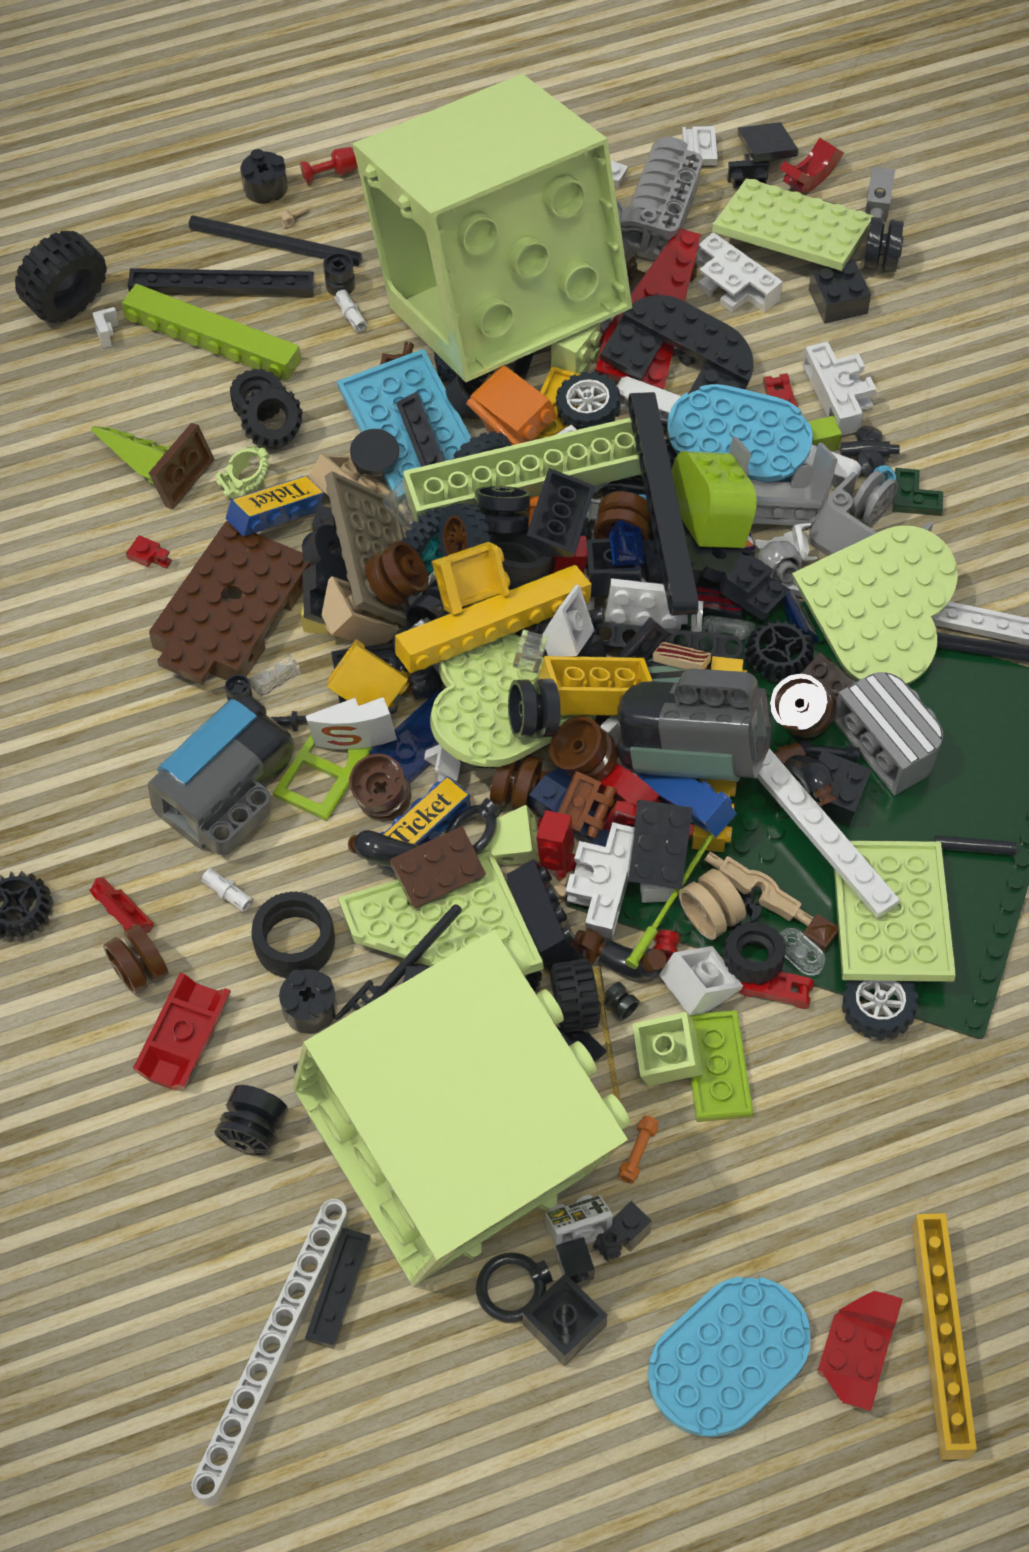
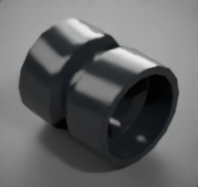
M343 252L329 254L323 261L327 291L333 296H336V293L340 290H346L348 294L352 293L355 288L352 258Z

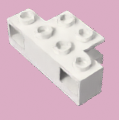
M713 232L698 244L696 264L702 267L699 269V272L705 275L698 282V289L710 297L716 288H723L727 293L720 298V305L732 313L746 301H749L765 313L780 301L783 281Z
M828 342L806 347L803 367L827 417H835L842 434L841 436L857 432L861 426L862 410L873 408L870 397L876 395V387L871 377H867L862 382L858 373L864 372L865 369L860 355L855 354L836 359Z
M613 822L606 847L579 841L575 855L577 865L574 874L570 873L566 888L567 902L589 907L585 921L586 929L589 928L602 937L613 939L628 884L626 880L634 828Z

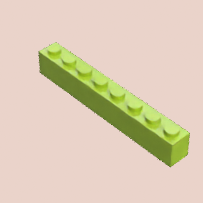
M135 284L122 301L124 316L130 322L139 323L151 330L165 333L172 338H178L192 346L204 348L213 354L222 355L234 362L248 365L253 369H264L272 372L278 378L288 381L301 362L299 345L139 284Z

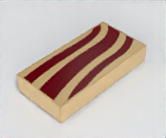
M662 642L653 653L654 662L684 670L705 669L711 660V653L667 642Z

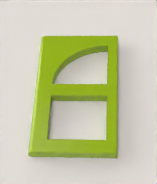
M310 735L273 791V797L327 821L349 787V776L352 768L359 760L368 756L375 746L347 749L348 761L345 768L312 754L311 751L315 744L312 735ZM303 764L337 779L322 804L287 789Z

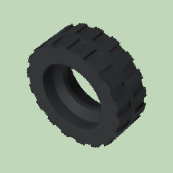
M252 369L239 374L232 381V386H230V396L234 412H237V415L241 417L246 392L260 388L262 385L269 387L271 384H276V387L281 388L282 383L279 381V378L274 373L264 369ZM266 404L260 407L257 412L258 421H266V419L273 418L275 414L280 412V407L273 404Z
M746 922L743 925L736 926L733 931H730L728 938H726L723 957L725 959L724 964L728 967L731 975L733 974L736 976V979L743 980L745 983L761 984V982H769L772 978H776L779 971L781 972L783 968L786 943L783 942L784 938L775 928L769 927L768 924ZM745 944H760L766 947L768 957L763 962H751L743 958L741 949Z

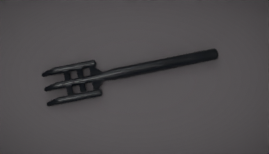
M457 904L453 905L390 973L381 986H374L373 981L368 980L334 1019L338 1020L349 1012L352 1007L355 1011L362 1008L357 1003L360 999L367 1005L386 994L405 975L406 966L412 967L461 914L462 908ZM368 990L373 994L371 998L365 994Z

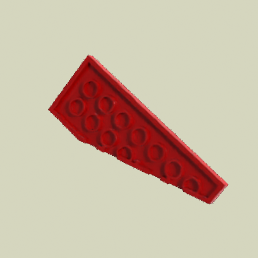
M679 228L678 234L670 239L632 292V304L644 297L655 295L673 296L685 301L701 234ZM623 313L616 315L605 330L595 372H599V375L605 374L609 376V379L620 381L622 377L636 379L599 359L602 350L622 319ZM663 342L641 382L664 390L673 354V346Z

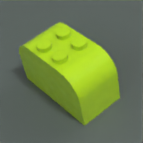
M681 451L675 458L672 475L682 521L700 547L745 548L757 505L756 492L751 480L730 453Z

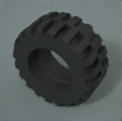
M65 230L60 231V233H52L50 237L40 240L37 246L34 245L30 249L31 252L22 259L23 263L18 267V275L15 276V289L19 298L41 320L57 323L77 316L78 312H83L87 308L86 306L95 300L96 294L100 293L102 289V283L105 282L107 268L104 257L90 242L78 232Z

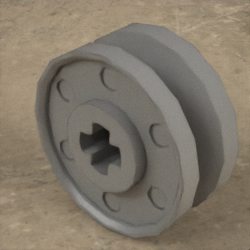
M880 471L873 472L864 481L856 493L852 508L850 509V515L855 518H860L864 515L863 522L867 526H873L882 518L892 503L898 488L897 481L893 479H888L884 482L885 476Z

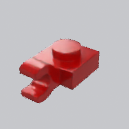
M138 535L126 552L127 559L149 567L154 562L163 568H167L172 562V559L167 558L170 552L161 548L160 543Z

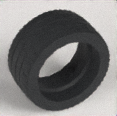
M528 530L518 533L488 532L490 543L500 547L503 552L504 562H502V565L510 579L509 591L548 576L552 556H545L525 539Z
M290 891L275 895L259 907L253 919L251 934L255 953L263 967L276 976L286 979L294 970L312 969L319 971L327 964L332 955L335 944V932L331 915L319 899L308 895V893ZM293 917L305 918L317 924L320 929L319 938L311 947L303 952L293 954L282 953L273 949L267 943L268 933L274 925L284 919Z

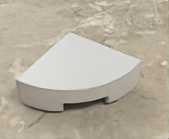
M698 601V613L691 616V631L701 632L703 601Z

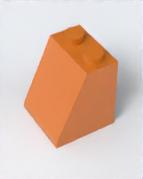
M506 366L500 367L470 396L476 399L520 443L533 441L557 417L550 399ZM482 420L487 431H494Z

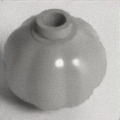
M788 541L770 542L759 551L757 559L773 569L770 577L773 578L774 573L782 580L779 582L790 584L793 581L792 573L800 570L802 565L800 553Z

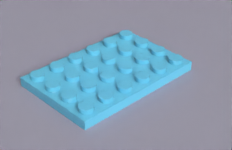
M425 349L337 381V388L360 433L368 429H381L392 434L398 442L399 459L395 469L389 474H382L396 502L407 498L403 489V471L421 467L396 402L416 391L421 395L447 461L454 459L453 455L456 450L459 451L461 449L460 446L463 443H468L469 439H471L460 415L449 402L446 389Z

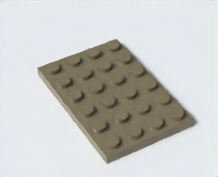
M331 471L325 475L326 490L330 497L331 511L335 518L336 533L340 539L342 557L345 561L347 578L353 594L352 600L358 608L406 626L408 624L405 614L406 609L410 606L409 602L406 601L398 607L386 605L371 589L365 573V563L370 557L378 552H383L389 545L396 541H402V538H405L396 501Z

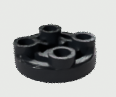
M365 430L359 433L351 443L350 455L352 463L360 474H389L394 471L399 459L398 442L392 434L385 430Z

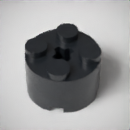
M255 149L251 152V155L243 160L240 167L242 185L249 200L259 204H267L269 200L276 198L277 201L286 194L288 189L287 175L282 156L261 149Z
M312 969L294 970L283 982L279 992V1000L283 1016L293 1030L312 1034L319 1032V1029L326 1025L329 1026L333 1022L337 1013L335 989L329 976Z

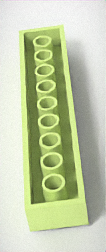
M626 418L403 471V489L414 521L418 523V517L422 514L426 516V511L430 509L434 511V508H446L452 504H475V490L480 487H517L528 490L530 497H539L549 468L594 486L641 475L631 420Z

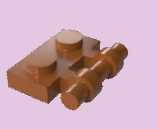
M575 771L557 813L571 815L573 829L576 831H581L584 822L589 824L586 835L596 839L599 830H602L605 825L603 820L609 807L612 808L615 802L613 797L617 789L607 785L604 794H600L597 792L601 785L600 781ZM595 800L599 802L594 817L588 815V812Z

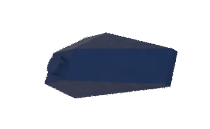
M560 768L544 775L529 794L530 808L544 816L545 810L558 812L572 778ZM593 801L588 815L594 817L599 802ZM608 812L606 813V816H605L603 822L605 821L606 817L608 816V814H609ZM585 822L580 832L573 829L574 837L579 841L606 847L610 831L600 829L595 839L586 835L590 825Z

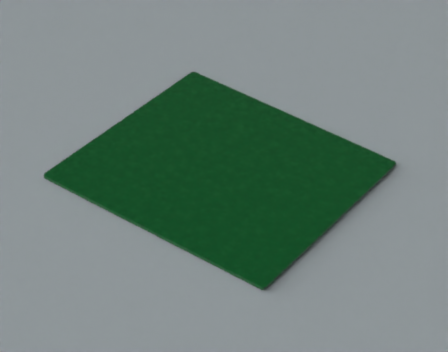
M704 577L697 583L698 585L720 589V582H714ZM787 597L764 621L746 609H743L741 620L703 612L701 632L734 635L742 639L744 643L743 653L735 659H743L742 670H747V673L752 674L757 679L758 688L766 690L771 728L769 748L773 753L784 745L789 746L796 743V741L802 740L810 741L811 745L845 748L846 745H852L833 720L828 728L816 737L804 739L795 737L787 732L776 721L772 714L770 703L773 691L781 681L776 679L772 684L769 677L762 680L761 673L754 675L753 667H749L747 663L745 646L751 631H755L758 624L764 626L766 620L773 624L776 618L780 623H784L788 619L790 625L797 622L798 629L805 628L806 635H811L812 643L815 647L814 658L819 653H822L846 673L806 602L799 600L817 635L809 629L795 599ZM688 615L687 624H681L680 630L691 631L692 615ZM683 634L677 635L675 645L686 647L688 645L687 637ZM704 637L700 641V647L703 651L709 652L713 649L714 642L711 638ZM729 640L725 645V649L729 654L734 655L739 651V644L736 640ZM769 642L762 645L760 650L764 649L766 645H769ZM936 648L934 658L926 672L915 682L908 685L911 690L917 692L920 701L925 707L933 711L942 727L943 739L931 773L926 778L894 796L860 754L857 764L872 769L850 826L848 827L835 821L833 823L849 841L934 842L935 835L1016 842L1015 855L942 849L956 976L954 982L912 981L915 986L914 991L918 994V1006L914 1019L972 1038L983 1039L1029 886V667L988 655ZM794 654V657L790 658L791 661L797 658L800 654ZM711 657V660H710L709 664L707 665V666H709L710 668H711V663H712V657ZM809 755V757H813L815 759H819L820 757ZM794 776L795 779H796V780L801 784V786L805 789V786H804V784L802 783V781H801L800 779H798L796 776ZM740 777L739 781L736 782L735 797L730 796L732 804H734V810L737 813L733 820L727 824V826L732 827L731 842H725L724 852H711L723 860L728 856L749 870L760 871L768 875L776 882L780 890L801 903L799 909L813 917L819 914L838 926L833 866L758 778ZM609 807V809H608L607 812L610 813V811L612 810V808ZM693 834L688 840L684 873L699 849H692ZM705 850L682 888L692 882L698 883V878L709 870H718L713 865L704 861L710 851ZM628 882L617 923L645 932L649 926L653 925L666 902L642 903L640 883ZM755 886L754 903L761 906L759 898L762 890L760 887ZM736 889V890L738 891V893L740 894V896H741V898H742V901H743V895H744V894L741 893L738 889ZM678 893L657 927V931H674L680 935L681 944L696 949L713 946L717 953L724 957L725 942L730 931H733L738 925H743L746 922L751 923L752 915L746 909V918L742 920L741 924L738 923L732 927L727 926L726 932L716 939L710 940L703 936L691 923L681 906ZM568 895L566 896L565 905L567 907L588 914V906L567 902ZM762 906L761 916L757 922L760 924L765 923L769 927L775 928L784 938L783 942L786 943V954L781 972L811 978L814 980V987L843 996L848 980H842L839 933L824 952L802 938V934L807 928L805 924L794 917L791 921H788L779 914ZM745 944L741 949L743 958L751 962H763L768 957L766 947L760 944ZM875 988L870 989V990H868L867 992H869V993H871L872 995H874V994H875ZM894 994L888 999L899 1001ZM860 996L859 1001L864 1003L871 1002ZM888 1007L890 1011L895 1013L900 1009Z

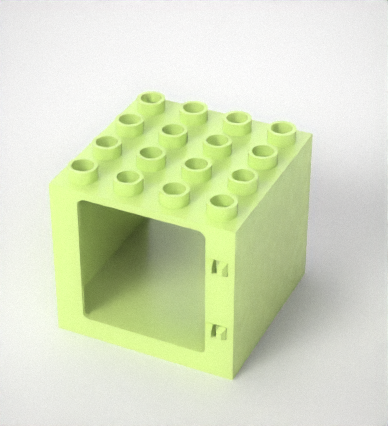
M519 74L352 143L390 308L465 382L632 309L608 140L524 74Z
M495 929L304 1041L292 1089L412 1286H415L462 1255L470 1259L475 1258L481 1253V1243L538 1207L544 1211H549L557 1205V1195L586 1178L628 1140L622 1130L630 1125V1119L623 1105L611 1093L601 1098L589 1079L590 1076L597 1073V1068L591 1055L579 1041L568 1046L556 1027L557 1024L564 1020L558 1003L546 989L535 994L523 975L531 969L525 951L514 938L503 943Z

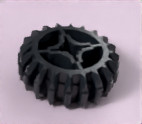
M776 618L773 624L766 620L764 626L758 624L755 631H751L749 639L746 641L745 656L748 659V666L753 667L754 675L761 673L762 680L767 677L771 678L772 684L776 679L782 681L789 676L801 674L814 659L815 647L812 643L811 635H806L805 628L798 629L797 622L790 625L788 619L784 623H780ZM769 642V645H766L764 649L760 650L762 645ZM794 654H800L797 658L791 661L790 658L794 657Z
M22 870L18 876H15L11 871L8 878L0 875V902L2 900L4 902L0 907V940L6 936L7 940L11 942L17 936L18 940L22 942L24 935L28 934L29 937L33 938L34 930L42 932L41 924H49L48 916L53 915L51 907L53 899L50 896L49 888L45 886L41 878L36 879L32 873L26 877ZM37 898L36 905L30 913L29 908L33 905L32 902Z

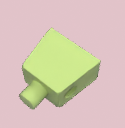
M525 805L498 817L494 837L481 853L491 851L493 858L500 865L522 864L532 859L539 862L536 840L538 833L536 815Z

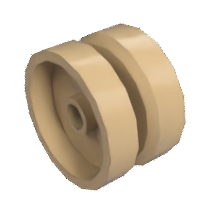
M711 869L700 876L698 883L692 882L679 890V899L685 914L694 927L710 940L716 939L726 932L727 926H735L746 918V909L740 894L729 879L716 869Z

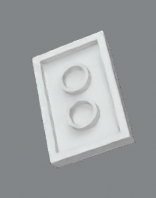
M611 579L605 610V622L642 626L651 617L663 628L680 630L683 615L670 616L663 584Z

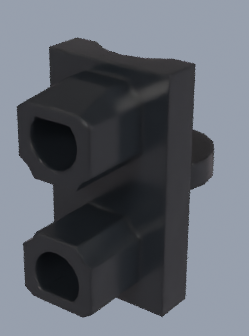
M744 154L743 161L728 162L727 183H732L733 188H740L747 178L766 184V181H768L769 161L754 162L750 160L749 154Z

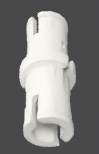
M346 290L338 291L336 296H334V300L340 306L343 317L349 320L355 332L360 333L364 331L368 323L362 317L359 306L352 301Z
M213 868L208 869L202 876L201 882L213 889L220 899L232 903L241 912H246L252 905V897L236 887L234 881H228Z

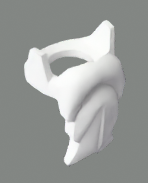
M811 523L793 525L792 531L784 533L783 536L774 537L769 541L755 540V545L759 550L773 541H788L796 547L801 555L802 562L817 559L816 556H808V538L802 532L803 529L811 527Z

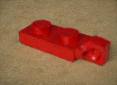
M104 877L95 879L89 891L106 908V911L116 918L124 930L138 924L146 933L151 932L154 923L122 889L115 890Z

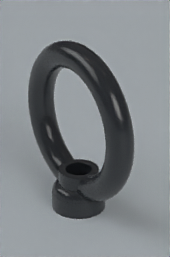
M486 797L481 805L470 806L456 815L448 825L445 834L461 827L471 817L482 815L486 819V828L481 838L472 845L478 855L493 839L497 828V817L502 813V810Z
M503 1253L490 1259L481 1269L476 1282V1295L482 1309L492 1318L508 1323L519 1322L523 1320V1313L546 1292V1285L553 1282L545 1260L536 1263L530 1257L520 1253ZM508 1264H515L525 1268L530 1273L534 1283V1293L531 1300L524 1307L513 1311L497 1307L491 1301L488 1294L490 1276L495 1270Z

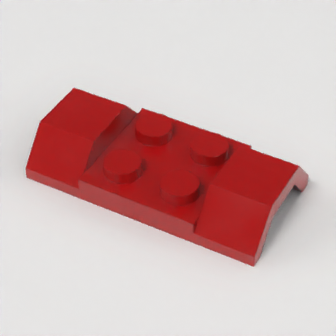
M180 972L133 1066V1070L149 1082L172 1090L184 1089L212 1037L231 990L227 988L220 990L208 988L197 984L186 974Z

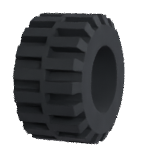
M271 384L269 387L262 385L260 389H254L245 399L241 411L242 430L246 432V437L248 439L251 438L253 440L252 443L255 445L260 444L262 448L266 449L267 447L277 449L278 446L283 447L289 441L291 442L299 431L303 414L302 409H300V401L294 398L295 394L292 391L287 392L284 386H281V388L276 387V384ZM266 404L280 407L286 416L284 425L278 429H267L262 426L257 418L259 408Z
M587 958L553 964L551 969L553 997L564 1017V1020L559 1023L561 1029L566 1033L597 1028L600 1022L599 999L593 969Z

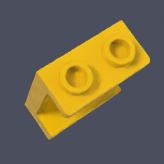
M486 542L432 561L445 611L455 615L463 612V606L497 594L503 596L510 594L508 589L510 579L503 569L504 555L500 547Z
M355 639L327 679V688L347 701L355 698L358 706L383 697L387 707H393L394 703L392 701L397 694L401 696L405 692L409 682H407L408 675L405 671H398L366 650L365 644Z

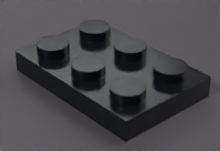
M637 800L626 882L682 889L692 807Z

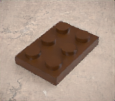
M190 423L149 472L167 508L174 509L215 460L198 424Z
M463 826L389 860L412 909H416L486 875Z

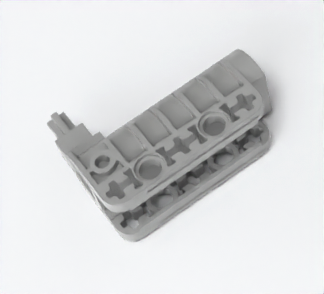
M663 137L653 143L629 207H625L623 211L618 210L624 251L631 249L637 252V256L655 261L660 255L663 245L666 246L671 238L669 237H674L678 234L679 228L683 229L696 194V182L703 161L700 154L687 150L688 144L674 137ZM690 161H694L692 169L688 168Z

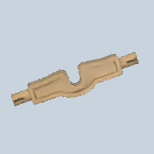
M711 851L706 856L704 861L716 867L741 893L749 894L755 886L760 887L762 890L759 898L761 906L779 914L788 921H791L794 917L807 927L814 917L799 909L801 903L780 890L776 882L768 875L760 871L749 870L728 856L723 860Z

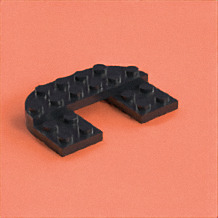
M664 295L648 296L634 302L632 309L623 313L622 319L599 357L602 361L641 381L663 342H666L705 363L688 394L699 390L700 386L712 384L727 385L745 390L752 377L754 368L751 349L747 341L737 330L683 300Z

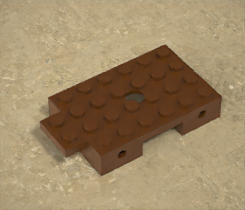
M225 521L149 630L153 649L162 652L157 660L158 666L201 685L205 683L210 674L227 680L228 677L234 674H242L247 677L266 649L264 636L282 609L285 608L291 611L302 595L303 571L311 566L310 562H305L302 552L257 533L243 537L228 521ZM233 588L241 592L240 599H232L226 602L222 598V594L228 589Z

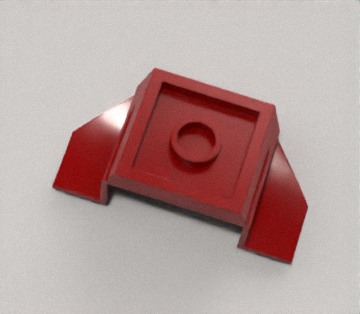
M872 1291L839 1309V1312L834 1314L817 1373L827 1380L842 1403L871 1412L892 1332L903 1301L902 1298Z

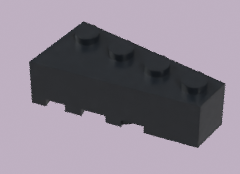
M532 859L506 874L520 914L543 963L551 971L552 965L555 963L585 959L567 920V915L559 903L560 897L550 883L552 876L545 866L541 867Z

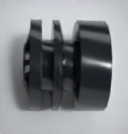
M436 579L406 609L405 617L410 628L427 617L430 621L451 614L444 610ZM473 603L463 606L462 609L473 605Z
M236 1085L232 1089L226 1103V1108L229 1112H224L221 1115V1122L214 1131L215 1136L224 1144L240 1152L259 1157L268 1156L273 1149L272 1143L277 1139V1133L274 1130L282 1127L288 1107L280 1098L263 1089L248 1085Z

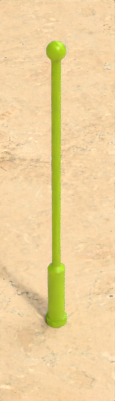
M709 834L684 873L682 887L713 839V835ZM681 889L673 891L653 925L646 929L630 957L625 960L626 965L630 968L637 969L641 958L657 934V927Z

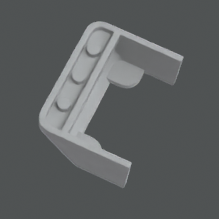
M733 437L729 453L735 457L746 475L749 476L748 465L751 453L737 437ZM818 443L813 465H802L792 475L790 482L751 480L755 488L757 500L753 523L774 525L811 523V526H813L829 495L838 461L836 456L823 443Z
M852 472L829 495L810 529V544L826 556H830L877 533L847 513L853 504L852 498L857 477L855 472ZM928 522L923 529L931 532L933 523Z

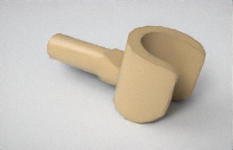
M305 206L293 212L283 210L281 212L282 219L280 220L283 227H292L295 224L294 218L308 212V208Z
M573 870L566 873V877L554 885L560 897V903L566 899V885L570 873L573 874L574 872Z

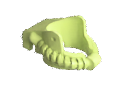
M250 446L232 455L229 460L230 465L225 467L224 474L219 471L215 475L218 479L216 480L217 484L225 489L223 493L228 499L230 497L234 499L265 488L264 478L267 477L269 469V454L265 448ZM248 458H260V466L257 472L249 478L242 479V481L239 480V474L250 465Z

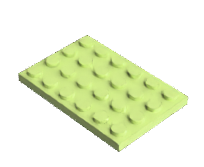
M746 178L713 223L712 232L842 271L869 230L871 217L874 216L866 214L864 211H856L840 204H832L820 198L808 197L799 192H791L775 185L771 186L755 179Z
M850 841L896 894L900 902L899 905L876 918L834 869L842 980L954 982L956 974L941 842Z

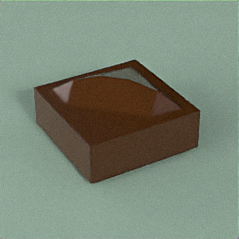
M817 914L803 932L802 938L825 952L838 935L839 929L837 925Z

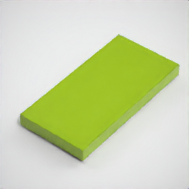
M737 1010L689 1015L695 1023L703 1075L690 1077L696 1122L753 1117Z

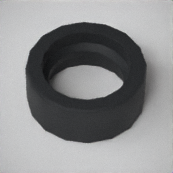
M457 375L446 388L449 402L464 417L471 420L480 418L466 403L482 383L476 378L465 382Z

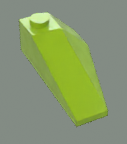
M92 426L91 431L139 475L149 478L148 482L154 484L149 472L171 447L170 445L168 447L157 445L154 440L137 438L134 434L111 427Z

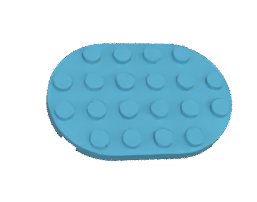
M719 384L700 386L699 390L682 395L671 408L667 423L668 439L677 455L681 451L729 453L732 438L737 437L751 453L748 465V478L761 482L778 481L793 475L807 461L811 452L813 436L810 423H807L801 414L802 411L792 403L774 396Z
M742 1276L735 1277L713 1287L664 1332L652 1351L648 1368V1383L654 1403L662 1415L671 1424L684 1432L701 1437L724 1436L746 1426L798 1376L807 1360L810 1350V1325L802 1305L786 1288L762 1277L759 1279L742 1278Z

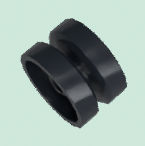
M871 217L864 268L876 269L879 264L880 255L884 256V271L896 272L903 246L904 221L892 219L889 222L888 232L884 233V219Z
M486 486L475 490V505L481 508L480 513L485 515V523L489 527L487 532L518 533L528 530L529 514L523 511L530 506V492L528 490L511 486Z
M528 679L512 681L508 694V716L511 731L515 738H531L534 733L538 737H554L557 734L561 716L560 697L557 685L553 679H536L534 684Z

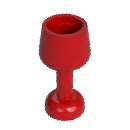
M352 147L334 149L330 155L331 160L313 166L306 161L300 162L305 183H311L315 174L334 169L336 174L340 176L358 169Z

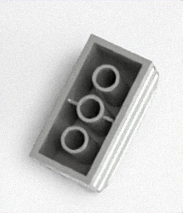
M877 672L868 675L838 693L833 722L854 747L860 748L861 756L894 796L926 778L931 773L943 739L942 727L933 711L925 707L920 701L917 692L911 690L901 678L891 673Z

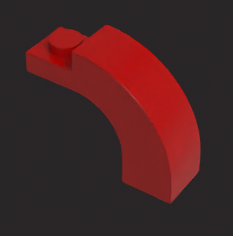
M819 137L809 155L801 163L791 165L785 161L780 167V170L786 173L783 182L801 193L812 191L830 175L844 152Z
M615 764L612 771L600 781L601 785L597 791L600 794H604L608 785L617 789L613 797L616 801H629L636 806L637 800L662 803L657 798L659 794L638 776L618 764Z

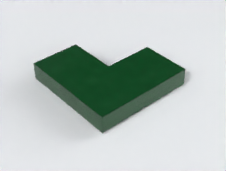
M895 468L898 488L893 499L892 512L942 516L943 491L919 489L920 470Z

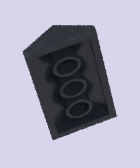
M549 468L525 539L545 556L573 557L595 486Z

